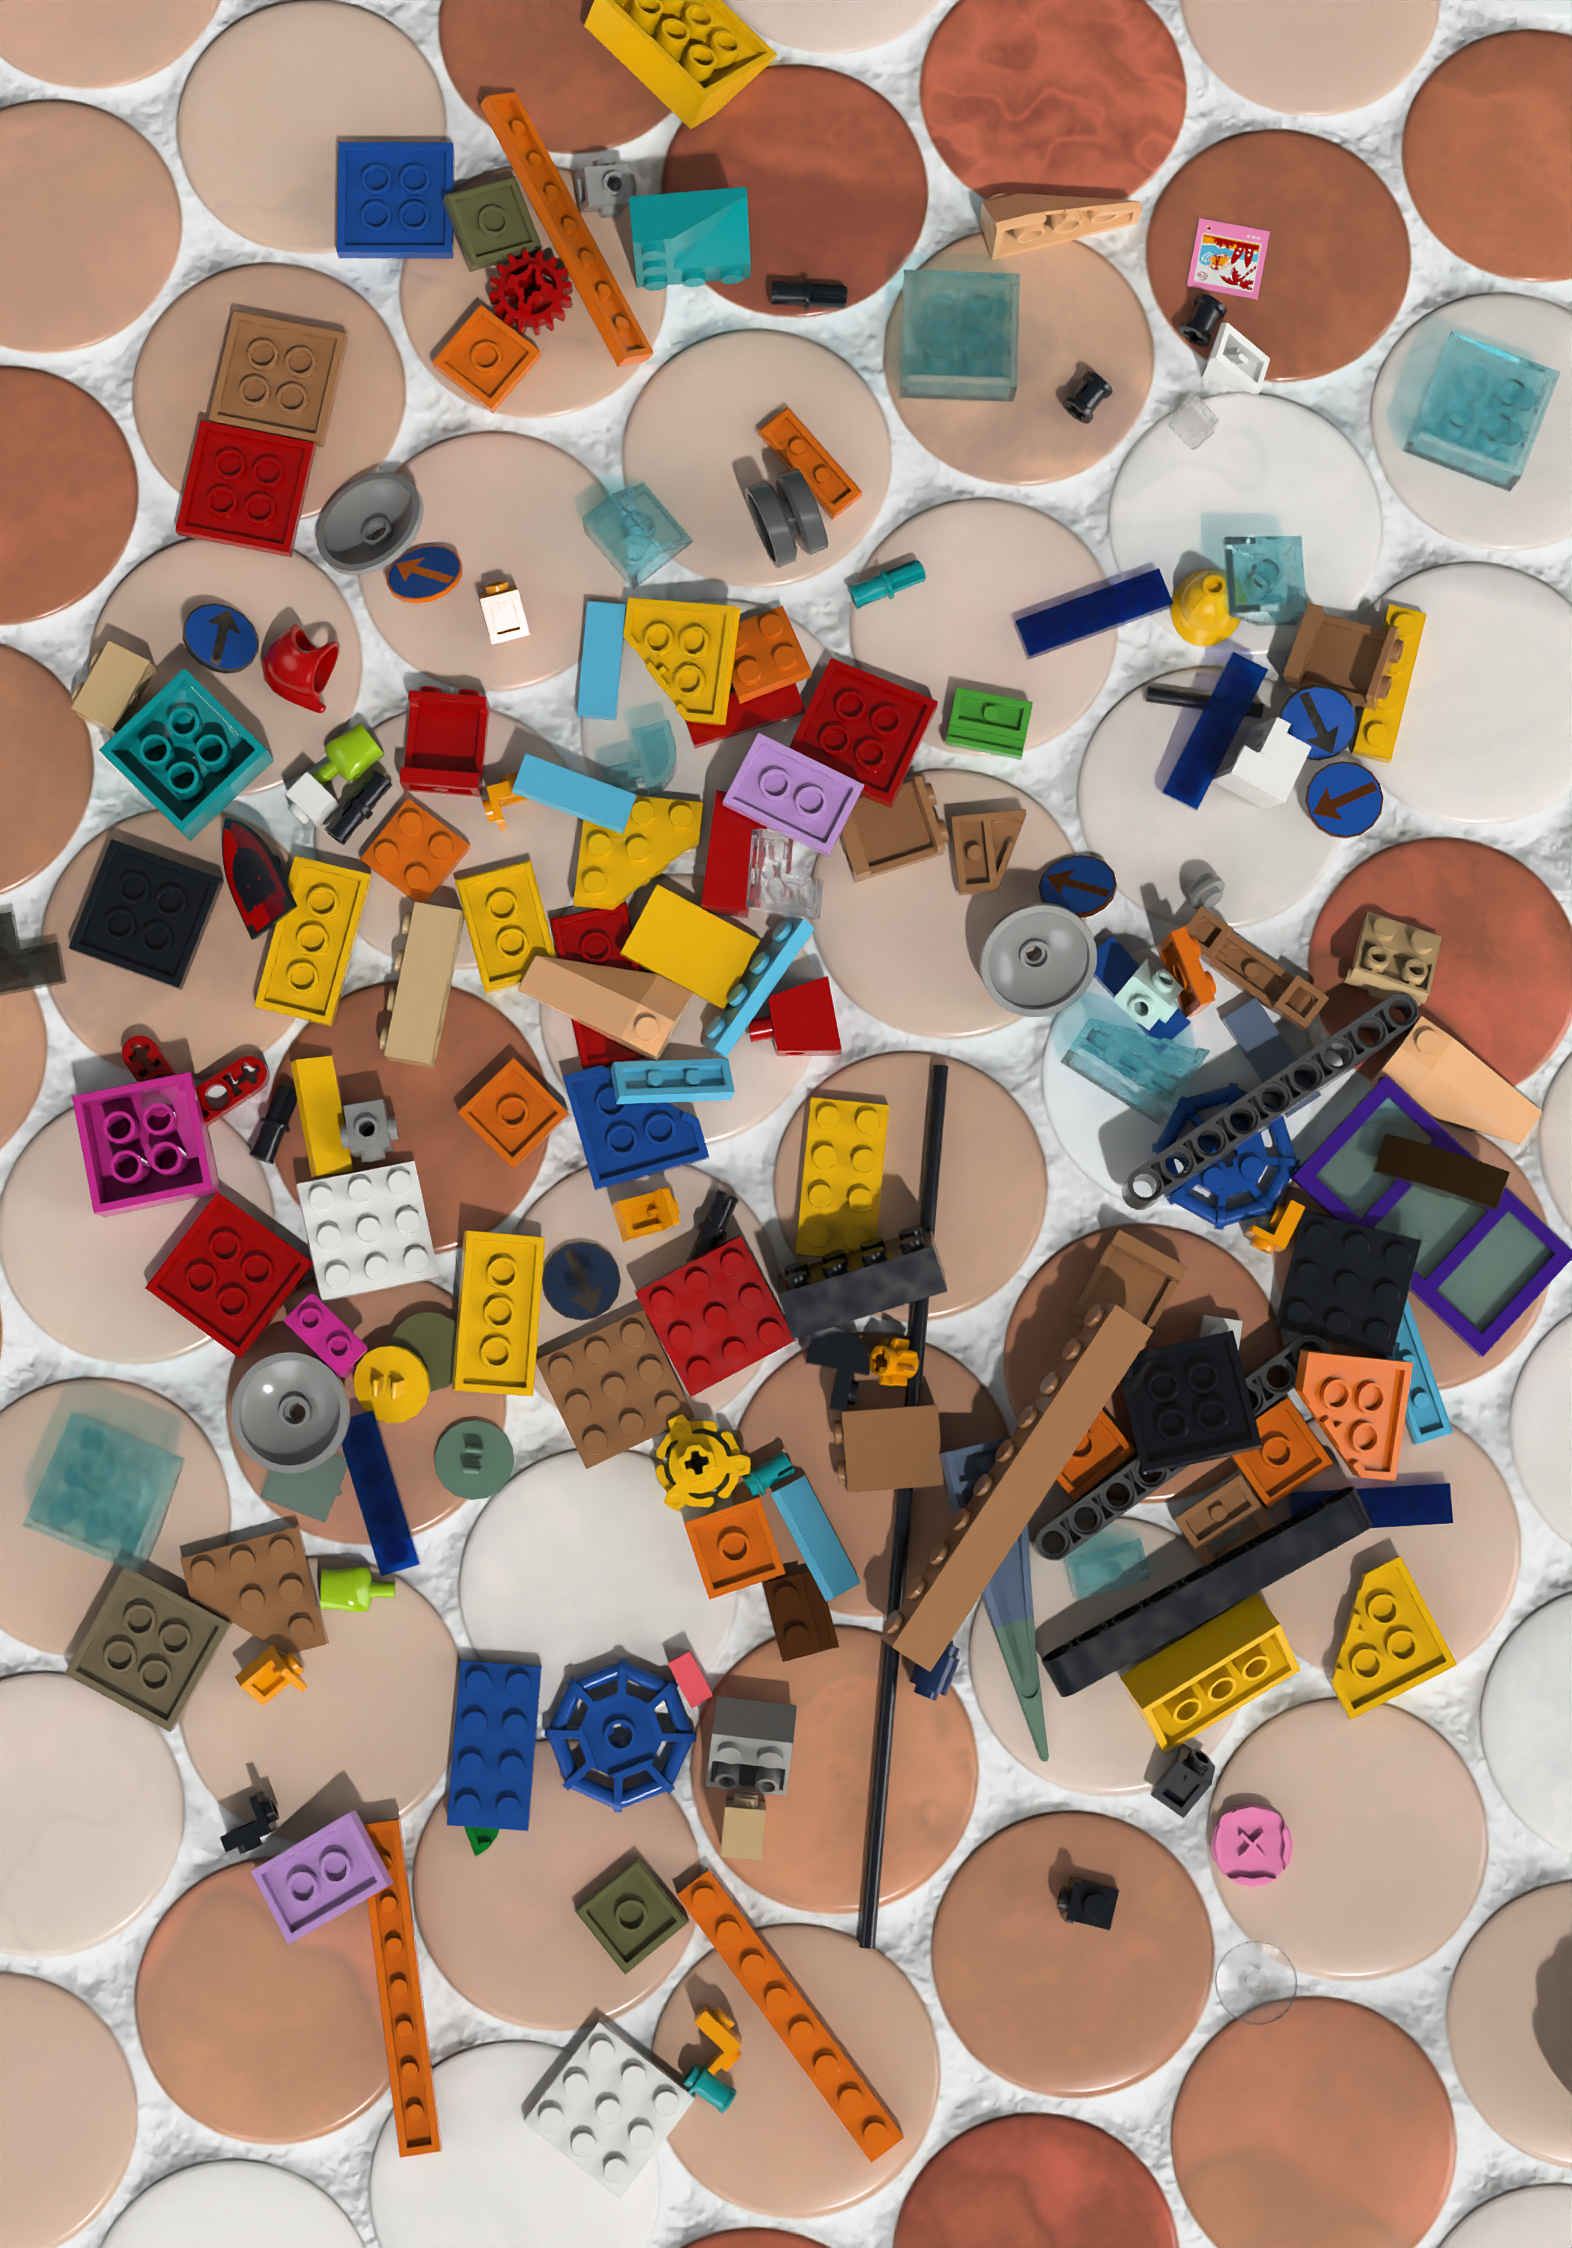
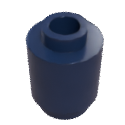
M948 1644L931 1672L915 1663L909 1682L916 1684L913 1692L935 1701L938 1694L947 1696L960 1661L957 1658L960 1648Z

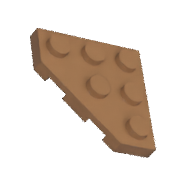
M300 1526L180 1558L191 1599L268 1644L273 1645L286 1654L288 1652L293 1654L329 1643Z

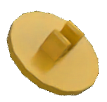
M397 1345L379 1346L366 1353L357 1364L353 1378L355 1395L362 1408L374 1419L386 1423H403L418 1415L427 1404L431 1389L429 1373L422 1360L409 1349Z

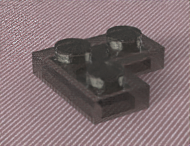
M12 912L0 914V996L67 983L60 945L56 942L21 949L15 914Z

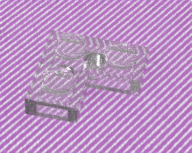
M761 828L752 830L746 908L810 920L819 919L821 916L823 880L791 874L793 840L772 830Z

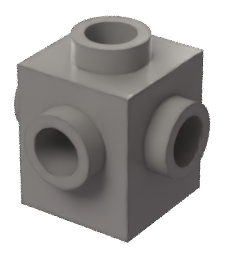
M615 158L593 161V166L583 167L574 174L580 213L599 212L601 218L622 215V210L629 206V197L636 196V180L634 175L629 172V164H616Z
M383 1099L343 1106L346 1124L339 1126L343 1149L350 1148L352 1155L355 1158L361 1157L362 1162L385 1159V1152L394 1151L392 1140L399 1139L395 1116L388 1117L387 1106ZM368 1129H375L371 1136H364Z

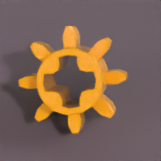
M882 1338L881 1345L876 1346L872 1350L869 1358L870 1369L875 1375H880L878 1384L907 1386V1379L912 1378L916 1374L919 1360L917 1352L908 1349V1339Z

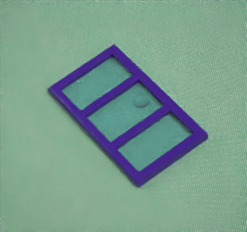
M1386 1074L1378 1079L1375 1086L1290 1178L1333 1218L1421 1239L1422 1242L1409 1291L1479 1357H1483L1560 1271L1572 1261V1249L1507 1187L1504 1188L1498 1209L1485 1211L1456 1199L1443 1198L1373 1172L1385 1134L1410 1139L1477 1160Z

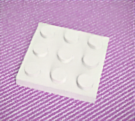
M415 1161L296 1185L317 1289L322 1302L439 1277Z
M599 2019L525 2117L523 2123L621 2199L694 2102L696 2095L694 2093L689 2094L685 2086Z

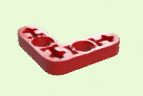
M134 1036L125 1042L122 1048V1058L137 1082L177 1074L159 1046L150 1038ZM138 1045L144 1049L150 1047L151 1050L146 1055L151 1064L157 1067L161 1062L163 1066L149 1072L141 1061L132 1060L136 1056L134 1048ZM254 1056L242 1057L196 1087L201 1106L210 1113L204 1118L206 1127L267 1086L270 1072L268 1067L259 1058ZM248 1065L253 1069L259 1067L260 1071L256 1074L258 1081L252 1084L246 1080L239 1084L237 1087L243 1092L237 1096L234 1087L226 1081V1078L231 1076L237 1082L245 1076L244 1067ZM149 1072L143 1079L142 1074ZM215 1086L225 1087L228 1092L227 1102L219 1108L210 1106L207 1101L209 1090Z

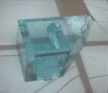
M1141 1538L1063 1559L1073 1597L1078 1600L1117 1590L1151 1578Z

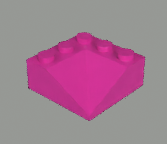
M191 1072L72 1096L94 1214L109 1217L209 1196L217 1192L221 1193L214 1154Z

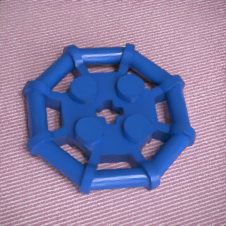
M1229 1082L1228 1086L1187 1098L1181 1096L1176 1100L1177 1106L1157 1143H1153L1152 1152L1158 1155L1174 1144L1187 1119H1189L1195 1129L1206 1121L1202 1120L1197 1111L1226 1103L1225 1108H1227L1248 1092L1240 1089L1238 1083ZM1263 1101L1264 1105L1267 1108L1277 1109ZM1235 1115L1230 1116V1123L1234 1129L1238 1131H1246L1248 1129L1246 1120L1240 1119ZM1284 1116L1270 1125L1280 1158L1267 1155L1261 1135L1264 1131L1262 1130L1234 1149L1236 1157L1232 1159L1231 1167H1226L1224 1162H1215L1183 1186L1168 1194L1167 1201L1171 1205L1175 1203L1214 1225V1229L1223 1230L1224 1226L1267 1214L1271 1216L1295 1169L1300 1167V1160L1296 1159ZM1198 1138V1145L1202 1151L1206 1153L1216 1151L1215 1143L1210 1138ZM1174 1158L1167 1159L1165 1161L1167 1170L1171 1174L1178 1175ZM1265 1167H1278L1267 1190L1263 1194L1256 1184L1263 1174ZM1194 1186L1207 1190L1216 1197L1215 1208L1187 1192ZM1248 1192L1254 1199L1253 1202L1226 1209L1227 1197Z
M619 1658V1661L577 1678L571 1676L566 1681L568 1686L549 1728H545L544 1737L549 1738L564 1779L563 1787L567 1791L569 1789L575 1790L612 1807L614 1812H622V1809L664 1792L670 1794L675 1789V1780L692 1742L697 1741V1733L692 1731L677 1690L679 1684L674 1679L669 1681L628 1662V1658ZM618 1679V1692L595 1701L587 1692ZM627 1679L658 1694L650 1702H647L638 1696L627 1693ZM580 1698L588 1706V1710L579 1729H567L566 1727ZM663 1700L676 1732L662 1731L655 1708ZM620 1723L623 1729L630 1728L632 1731V1735L627 1737L628 1744L622 1747L618 1741L611 1742L609 1739V1735L614 1733V1725ZM566 1738L578 1739L586 1762L578 1770ZM662 1741L675 1742L661 1772L653 1764ZM591 1769L606 1773L614 1778V1790L584 1777V1775ZM646 1770L654 1778L623 1791V1779Z

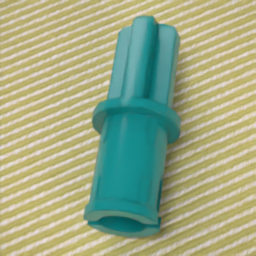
M914 560L886 572L884 569H881L878 575L854 585H849L848 590L856 609H860L862 606L887 596L889 599L894 598V593L925 581L926 574L919 560Z

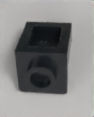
M1183 1743L1177 1750L1175 1760L1152 1787L1150 1795L1184 1818L1212 1785L1215 1765L1204 1752L1199 1749H1192Z
M1070 1876L1068 1886H1061L1057 1909L1062 1910L1061 1917L1065 1922L1072 1924L1073 1922L1110 1930L1119 1889Z

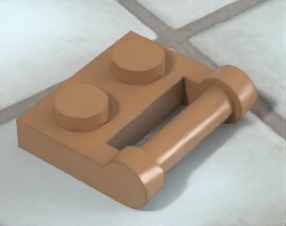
M1240 1474L1172 1518L1203 1566L1215 1561L1216 1558L1275 1526ZM1250 1516L1253 1517L1257 1526L1214 1555L1207 1547L1210 1543Z

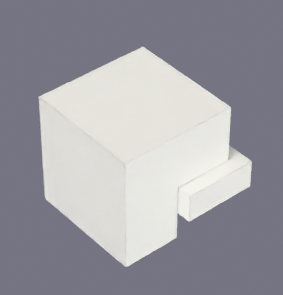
M1275 717L1251 727L1237 757L1225 752L1211 781L1262 809L1285 803L1312 747L1289 735L1287 731L1291 724L1279 717Z

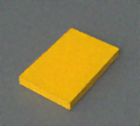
M531 860L455 880L485 994L520 985L536 955L557 958Z
M657 884L619 954L645 969L694 993L693 995L724 1010L730 993L741 979L760 940Z

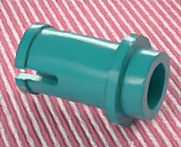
M781 1450L777 1455L753 1470L750 1468V1474L741 1477L753 1497L759 1493L763 1496L766 1494L765 1489L789 1474L795 1473V1470Z
M695 2063L687 2072L682 2084L688 2087L687 2092L689 2094L695 2092L717 2108L720 2113H724L734 2100L737 2090L729 2087L707 2070L708 2065L704 2064L701 2066Z

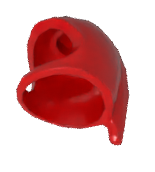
M295 624L284 630L266 651L262 661L264 681L273 692L285 700L308 710L323 713L326 710V706L320 701L319 696L326 687L339 656L340 644L337 641H331L316 649L303 629Z

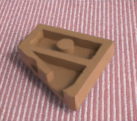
M1026 809L951 816L950 824L959 896L998 892L1025 820Z

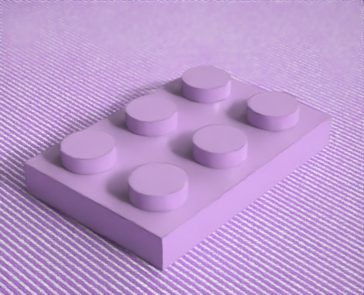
M758 733L723 800V806L829 857L864 789V784Z
M356 1810L347 1813L251 1871L288 1945L394 1883Z

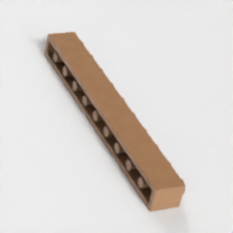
M1102 1299L1099 1304H1095L1087 1312L1084 1318L1085 1326L1077 1338L1071 1339L1062 1352L1063 1359L1056 1370L1050 1372L1040 1385L1041 1393L1034 1404L1026 1407L1021 1413L1015 1433L1011 1439L1005 1440L998 1448L995 1455L996 1462L988 1474H983L977 1480L973 1488L974 1495L967 1506L961 1508L954 1515L951 1521L952 1529L944 1541L937 1543L928 1557L929 1564L922 1575L915 1577L909 1584L903 1604L899 1610L893 1611L886 1619L883 1627L884 1633L881 1638L892 1648L931 1672L1153 1332L1151 1328L1117 1304Z

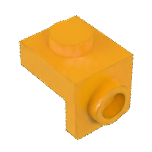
M518 772L502 777L500 779L501 783L486 787L489 799L482 802L489 823L496 821L500 831L507 830L501 808L530 800L511 793Z
M668 1186L659 1188L651 1193L617 1201L611 1205L623 1242L664 1232L680 1223L678 1217L679 1205L676 1198L671 1195Z
M273 1645L235 1676L240 1687L262 1706L289 1683L301 1693L308 1687L301 1676L305 1669L299 1660L291 1652L284 1656Z
M705 2004L695 2015L694 2023L720 2047V2050L710 2059L707 2070L712 2075H715L720 2068L725 2072L728 2071L739 2059L742 2053L738 2048L741 2046L742 2037L732 2029L735 2022L724 2010L717 2006L713 2011Z

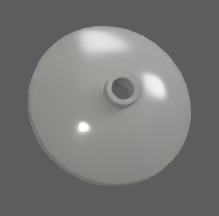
M389 472L375 473L362 477L345 487L327 506L319 522L317 546L322 558L331 568L347 575L372 573L396 561L410 547L422 523L424 509L419 491L407 478Z
M1052 903L1027 904L1004 915L987 934L980 953V973L991 997L1006 1010L1026 1017L1048 1016L1071 1006L1089 987L1097 966V947L1088 926L1071 910ZM1033 946L1039 947L1035 955H1027L1029 948Z
M299 1352L277 1353L254 1364L240 1380L232 1401V1426L240 1446L257 1464L279 1473L304 1472L326 1462L341 1446L349 1426V1398L340 1377L322 1360ZM297 1404L302 1405L304 1408V1416L301 1419L297 1418L294 1414V1408Z

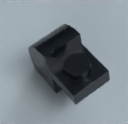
M830 1327L811 1334L806 1364L837 1370L829 1409L845 1412L847 1404L855 1405L859 1382L852 1381L853 1373L869 1376L870 1361L868 1353L861 1341L844 1329Z

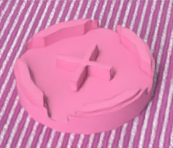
M1253 1803L1237 1805L1223 1813L1213 1827L1210 1842L1213 1860L1221 1872L1237 1884L1251 1887L1269 1884L1275 1880L1288 1866L1293 1848L1290 1830L1281 1817L1266 1806Z

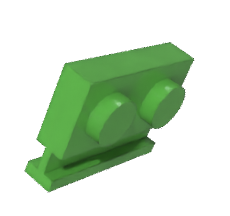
M957 687L945 745L1021 760L1033 702Z

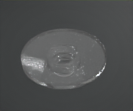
M1247 1941L1234 1946L1223 1956L1216 1971L1215 1987L1219 2001L1231 2016L1247 2024L1262 2025L1279 2019L1291 2007L1297 1991V1976L1292 1962L1278 1947L1264 1941ZM1252 1973H1258L1261 1978L1259 1985L1256 1987H1249L1247 1985V1977Z

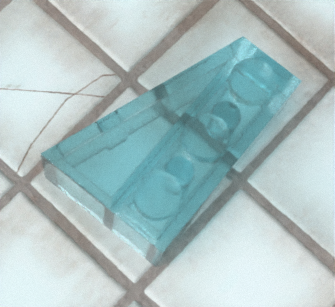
M1089 1017L1060 1062L1160 1126L1174 1109L1210 1050L1199 1047L1197 1049L1175 1044L1174 1040L1163 1037L1161 1039L1137 1033V1030Z

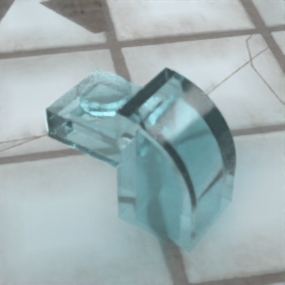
M669 720L631 729L638 759L601 769L604 783L628 792L637 790L638 784L645 783L648 797L663 791L672 781L677 768L676 744Z

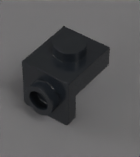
M263 1791L249 1797L257 1819L233 1829L220 1837L225 1852L235 1848L238 1849L239 1854L253 1850L263 1845L260 1837L270 1834L278 1828L275 1822L279 1820L277 1807L271 1797L265 1798Z

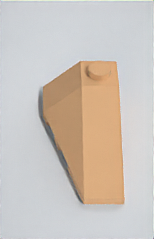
M1005 193L991 196L986 202L982 203L979 220L992 261L1137 224L1142 206L1140 201L1022 193L1008 196Z
M538 955L535 956L517 989L519 992L653 1061L660 1059L694 994L690 990L658 974Z
M1423 1016L1419 1017L1402 1035L1368 1084L1370 1088H1373L1378 1079L1387 1074L1431 1117L1446 1123L1451 1122L1468 1127L1476 1132L1516 1144L1522 1143L1542 1114L1539 1108L1474 1054Z

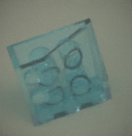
M904 270L899 398L1014 402L1018 386L1020 273Z
M1451 331L1402 451L1510 492L1522 477L1561 372Z
M72 1412L22 1526L132 1572L144 1571L161 1533L185 1458L89 1415Z

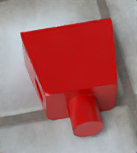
M828 976L769 996L767 998L769 1015L753 1018L748 1025L751 1043L774 1039L777 1056L841 1055L842 1049Z

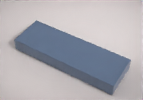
M1256 997L1222 1019V1022L1263 1083L1297 1060ZM1294 1073V1080L1299 1086L1304 1088L1311 1087V1081L1305 1073ZM1320 1092L1285 1115L1286 1118L1320 1097ZM1272 1095V1097L1279 1106L1278 1099L1274 1095Z

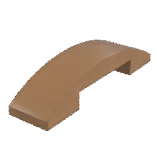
M1203 906L1199 908L1186 925L1188 934H1193L1200 945V959L1254 999L1256 997L1260 1004L1294 1025L1306 1030L1329 1000L1327 995L1299 975L1296 977L1292 976L1232 932L1233 928Z

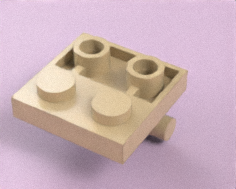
M1368 911L1362 922L1352 968H1348L1344 983L1367 990L1369 996L1381 1000H1386L1395 994H1406L1411 996L1419 1007L1421 1003H1425L1430 995L1442 936Z

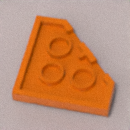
M1300 1349L1295 1391L1351 1473L1360 1478L1396 1481L1413 1363L1399 1359Z

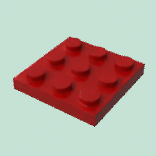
M200 420L175 529L176 533L180 536L292 557L316 450L314 442Z
M831 658L789 748L864 784V789L860 796L892 808L937 710L938 701Z
M217 1192L145 1289L239 1359H243L313 1265L310 1259L221 1193Z
M740 1235L729 1239L634 1290L690 1397L796 1341V1339H792L788 1324Z

